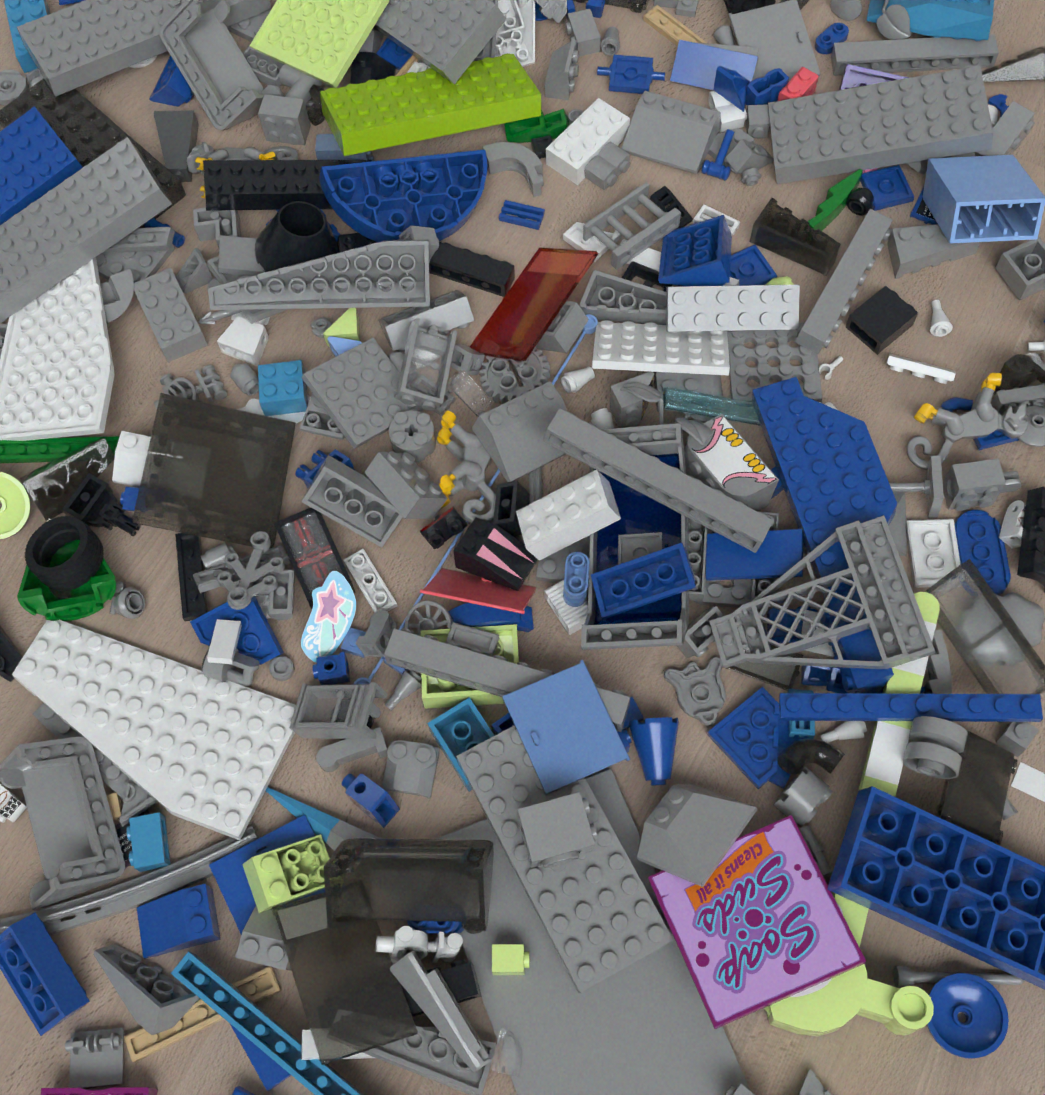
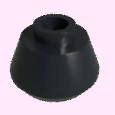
M858 188L848 195L846 205L856 215H867L869 209L873 207L874 196L869 189Z

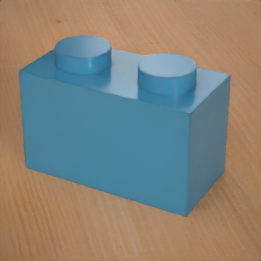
M158 812L129 818L130 826H127L126 831L128 840L132 843V851L129 852L131 866H134V869L140 872L170 865L166 817Z

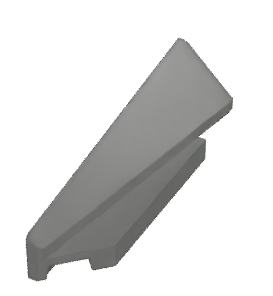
M411 951L390 967L392 974L473 1072H476L492 1061L438 968L428 973L415 951Z

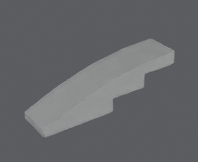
M935 630L932 644L936 654H932L927 661L926 669L930 680L924 686L926 687L924 693L952 694V677L948 651L942 630Z

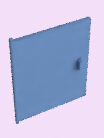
M583 660L580 661V664L502 696L545 794L625 759L626 761L630 760Z

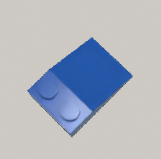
M207 884L182 889L137 907L144 959L221 940L213 889Z

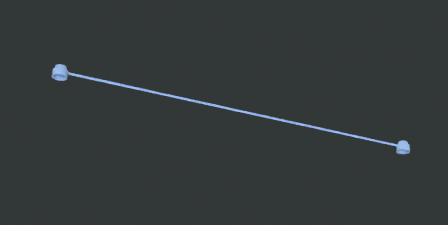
M586 315L589 320L582 330L583 333L553 379V385L585 334H592L596 331L598 321L594 315ZM499 468L496 471L493 478L491 479L490 483L488 484L489 487L492 486L498 474L500 473ZM481 495L479 499L480 501L484 499L483 495ZM463 531L457 534L426 586L437 575ZM423 593L419 595L414 605L420 602L424 596ZM405 620L403 621L398 630H402L404 628ZM385 657L380 658L369 678H358L354 684H370Z

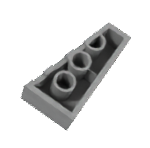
M936 224L892 228L887 245L894 276L897 279L909 272L913 274L928 266L935 267L947 260L951 262L976 254L981 242L949 243L939 225Z

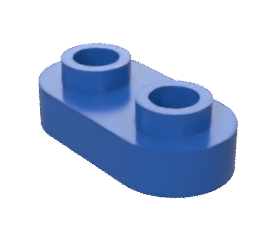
M843 23L832 24L816 38V51L820 54L832 53L834 43H841L847 40L849 28Z

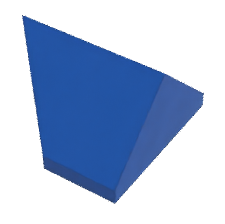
M718 66L713 90L744 112L747 85L750 81L735 70Z

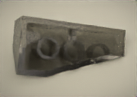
M1045 46L1022 53L1017 56L1018 59L1006 60L1002 62L1000 68L994 66L983 70V81L1042 80V82H1045Z
M102 438L41 466L20 479L41 514L48 521L63 513V507L88 473L98 477L115 459V455L105 438Z

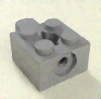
M999 458L954 464L943 481V493L948 510L956 509L957 511H963L975 506L980 508L989 507L994 504L1000 493L1013 492L1022 487L1018 472H1003Z

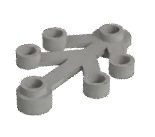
M259 531L251 536L250 541L254 550L246 569L241 564L238 554L230 553L225 557L227 567L233 569L241 580L240 585L237 587L233 582L230 572L223 571L217 576L220 586L225 587L229 592L227 602L232 609H243L250 604L253 596L264 590L272 592L278 587L276 578L272 575L264 577L262 582L250 587L252 582L268 573H280L285 569L283 559L280 557L272 558L269 563L257 569L262 554L268 551L271 545L269 535L266 532Z

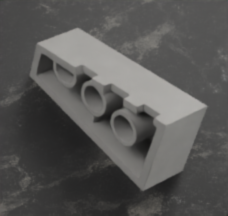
M597 270L593 271L579 304L585 315H594L597 320L631 321L643 324L653 322L657 325H666V292Z

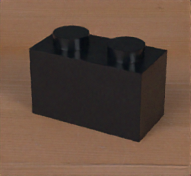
M518 481L497 484L493 524L498 525L512 536L522 535L516 511L529 505L530 494Z

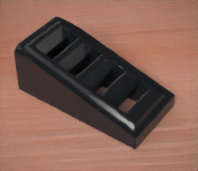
M663 186L650 196V200L664 212H670L674 208L681 212L682 218L680 219L679 227L676 229L683 228L693 220L691 215L666 186Z

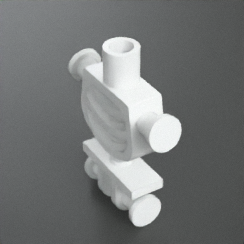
M402 926L399 930L395 931L394 936H377L375 951L389 953V959L394 964L411 951H415L420 960L425 958L428 952H433L432 962L437 963L439 958H441L444 962L451 963L457 956L463 939L458 933H452L448 937H444V932H439L435 942H428V935L425 932L413 930L410 926Z

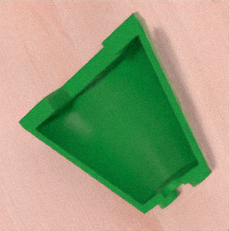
M80 540L66 543L59 548L52 557L49 566L55 567L69 560L77 551ZM103 558L100 569L83 586L68 591H58L42 583L26 565L17 598L20 605L34 616L40 614L45 616V620L51 621L77 620L100 611L104 608L103 604L113 598L116 590L115 575Z

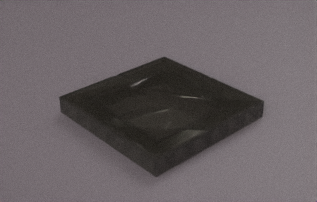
M160 393L132 523L251 547V536L256 532L263 531L269 535L271 541L269 549L273 548L277 533L274 523L279 521L296 423Z

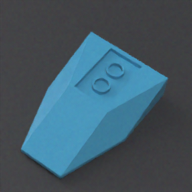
M870 0L867 21L877 23V19L883 15L882 8L885 0ZM994 0L888 1L886 10L894 4L901 5L907 10L910 18L911 32L934 38H968L975 41L989 39Z

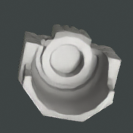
M534 0L541 6L539 10L547 19L552 18L559 23L567 14V0Z

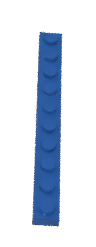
M780 693L779 695L780 721H913L914 718L921 716L961 722H1041L1043 720L1040 694Z

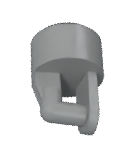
M209 649L207 650L202 663L204 676L220 682L228 680L245 686L251 685L254 671L259 668L260 663L258 660L240 654L238 649H236L233 664L209 663L207 659ZM236 666L242 668L243 673L236 671Z

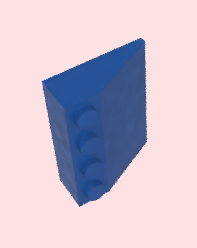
M724 215L673 230L663 237L658 276L659 283L682 286H723L729 283L732 234Z

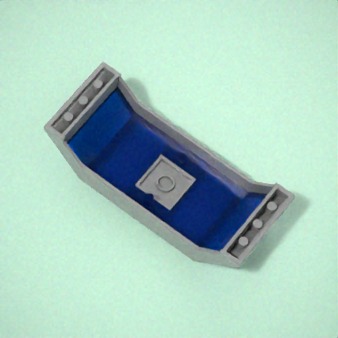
M681 423L601 429L608 434L615 435L619 440L629 445L636 446L640 451L657 457L661 462L678 468L682 473L686 474ZM589 466L590 472L596 470L595 468ZM600 472L610 482L621 519L590 535L588 615L585 623L582 624L581 648L582 650L683 645L689 623V590L606 619L601 617L591 574L679 543H683L689 556L688 517Z

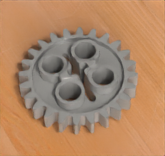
M517 342L515 347L508 343V348L506 349L501 345L499 352L492 350L494 356H486L488 363H482L483 369L479 370L481 375L479 380L483 391L486 392L488 398L492 397L495 403L500 400L501 404L547 383V378L551 377L547 356L543 355L541 349L537 351L536 345L529 348L527 342L523 347ZM507 361H511L523 387L518 385Z

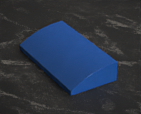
M683 543L591 574L602 619L696 588L690 559Z

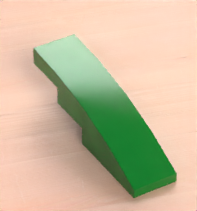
M861 169L828 189L826 200L818 205L815 217L807 222L804 235L809 240L824 230L845 208L848 195L859 186L863 173Z

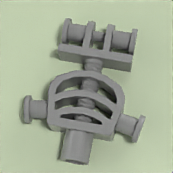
M213 365L205 366L202 369V373L206 376L203 378L199 370H195L200 382L195 387L185 378H177L172 381L173 377L171 374L162 376L160 383L165 385L162 389L166 397L154 402L158 413L161 414L172 409L175 416L180 417L178 419L179 424L187 425L192 422V418L188 414L194 413L199 407L198 394L205 392L210 405L214 404L211 397L213 393H215V400L226 398L227 392L222 389L223 383L219 381V375L214 372L215 367Z

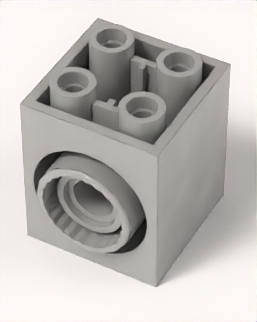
M580 792L518 809L517 818L531 868L541 865L545 868L561 865L578 859L580 854L593 850L598 836L595 825H589L588 822L590 808L587 798L582 799Z

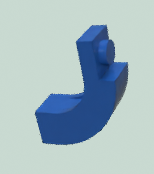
M465 603L448 611L454 623L469 627L517 624L518 631L530 632L534 629L532 607L526 606L524 609L525 614L472 603Z

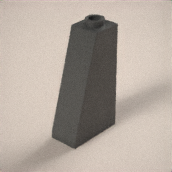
M194 110L154 111L163 158L171 182H192L193 173L188 170L187 157L197 142L199 123Z

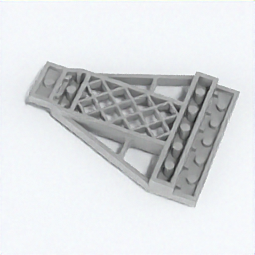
M883 515L860 523L858 520L835 528L836 532L752 601L743 604L731 614L710 620L723 667L728 668L749 661L750 663L886 670L936 654L885 516ZM840 542L849 568L816 579L810 563L834 543ZM805 567L808 568L811 577L810 582L775 593ZM842 582L852 586L847 597L835 593ZM856 589L862 604L851 600ZM818 590L828 594L823 605L811 601ZM832 597L844 601L838 613L827 608ZM792 599L804 602L799 613L787 609ZM848 604L860 609L855 620L843 615ZM808 605L820 609L814 621L803 616ZM771 606L780 610L775 621L764 617ZM824 612L836 617L830 628L819 624ZM865 612L867 618L860 620ZM785 613L796 617L790 629L779 624ZM840 619L850 623L836 628ZM800 620L812 625L806 636L795 632ZM763 621L772 625L768 634L766 633ZM816 627L826 631L812 636ZM777 628L788 633L782 644L771 640ZM867 629L871 630L882 658L881 661L844 660L838 640ZM792 635L802 639L788 644ZM827 642L834 644L838 655L837 660L788 657L791 654ZM770 644L778 648L772 649Z

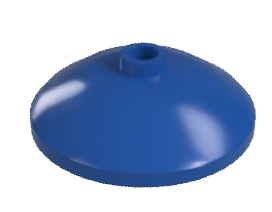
M957 973L941 979L932 987L928 995L931 997L934 1005V1012L927 1027L934 1040L944 1050L961 1058L974 1059L989 1055L1001 1045L1008 1030V1011L1002 996L993 985L979 976ZM959 1012L963 1013L966 1017L964 1023L958 1019Z

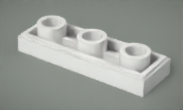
M890 353L887 358V363L891 365V370L903 372V369L910 370L912 375L925 378V375L933 376L934 381L947 384V381H954L956 375L954 370Z
M364 549L343 559L374 613L379 610H386L388 612L397 607L396 601Z

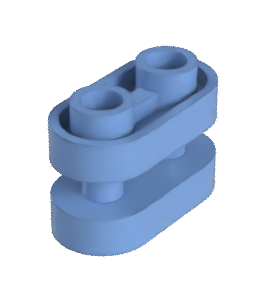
M582 552L569 554L565 562L563 599L571 607H579L587 599L590 562L587 555Z

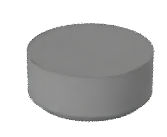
M286 656L274 658L269 666L271 675L278 681L290 679L295 670L292 661Z

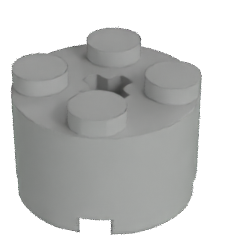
M415 410L395 414L389 426V436L393 451L395 453H409L415 458V462L425 460V457L429 454L431 455L436 447L434 426L429 415Z
M806 766L799 771L798 774L800 775L797 778L791 780L773 804L786 817L792 815L796 825L800 824L801 826L815 816L817 813L815 806L818 807L821 803H824L833 792L829 789V785Z

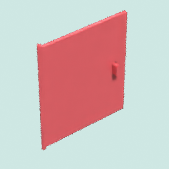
M443 568L423 590L420 589V593L521 614H525L524 609L536 591V587L522 585L519 591L473 574Z

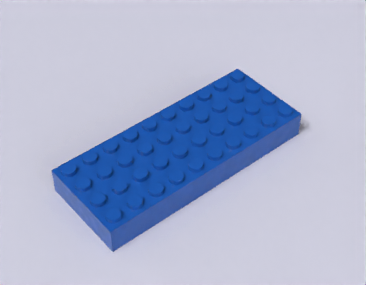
M35 106L0 131V225L83 168Z
M873 786L859 790L827 890L1045 990V867Z

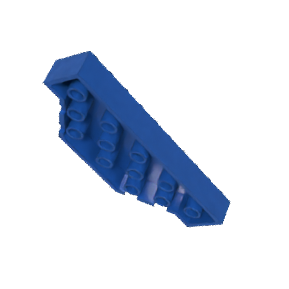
M797 377L753 389L752 403L798 529L803 530V542L807 553L809 554L836 532L835 528L858 520L860 523L884 515L889 526L896 513L897 501L865 422L804 396ZM840 542L834 543L811 562L817 579L849 568ZM842 582L835 593L840 594L851 589L852 586ZM822 592L825 600L828 594Z

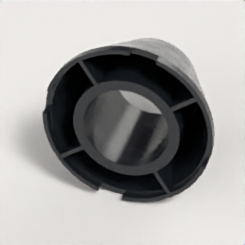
M295 201L284 205L262 230L255 243L256 261L258 264L260 263L265 272L340 253L338 243L323 212L315 205L302 201Z

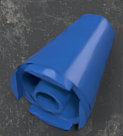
M662 717L646 718L644 722H638V719L629 721L630 731L645 780L651 781V786L666 785V780L671 779L679 726L678 718Z

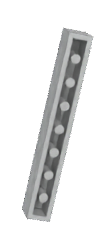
M990 34L988 40L981 41L968 38L953 39L951 37L841 42L834 43L831 62L834 76L843 75L847 64L886 73L951 70L981 65V68L994 67L999 51L995 34Z
M869 209L803 325L795 343L819 354L822 347H828L833 338L830 335L831 331L836 333L842 322L838 318L840 315L844 317L851 306L847 303L848 300L853 301L859 291L856 288L857 284L862 286L868 275L864 273L865 270L870 271L876 261L872 257L874 254L879 255L884 246L881 241H887L892 229L889 227L893 221L892 219Z

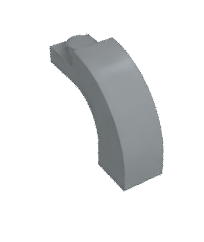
M497 142L483 146V150L486 151L487 169L490 175L502 171L518 172L527 180L533 197L541 195V186H544L542 162L533 151L523 145L512 142Z

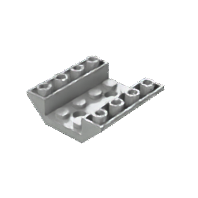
M762 512L768 518L774 520L769 531L778 530L779 513ZM688 518L689 559L696 588L689 590L690 600L700 605L739 608L743 604L752 601L777 580V578L731 580L733 586L730 588H724L720 584L721 580L707 581L705 578L707 534H714L716 532Z

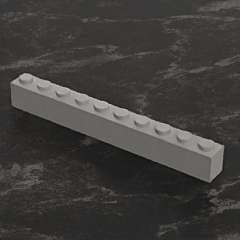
M559 409L546 430L543 442L754 553L757 552L774 521L764 513L747 507L743 502L726 496L722 491L705 485L701 480L692 478L682 473L678 468L661 462L657 457L640 451L636 446L619 440L615 435L598 429L594 424L577 418L571 412Z
M405 628L402 630L393 629L384 653L388 664L500 697L555 674L547 669H541V671L532 669L530 665L523 662H518L517 664L508 662L506 658L499 655H494V657L484 655V652L478 649H463L454 642H448L447 644L439 642L437 638L430 635H425L424 637L415 635V632ZM595 684L616 730L622 732L630 706V697L620 690H612L611 692Z

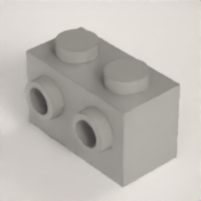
M717 606L704 610L688 625L683 645H677L686 658L701 656L708 650L707 646L712 641L715 642L709 621L724 616Z

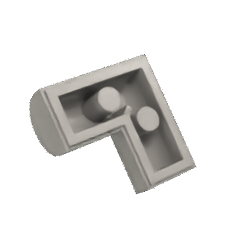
M286 64L280 69L279 79L281 84L291 87L284 97L304 99L305 105L323 84V82Z
M283 570L280 573L270 572L251 583L250 587L262 582L266 576H274L278 583L277 589L272 592L264 590L257 595H269L268 615L270 618L288 620L293 617L294 570Z

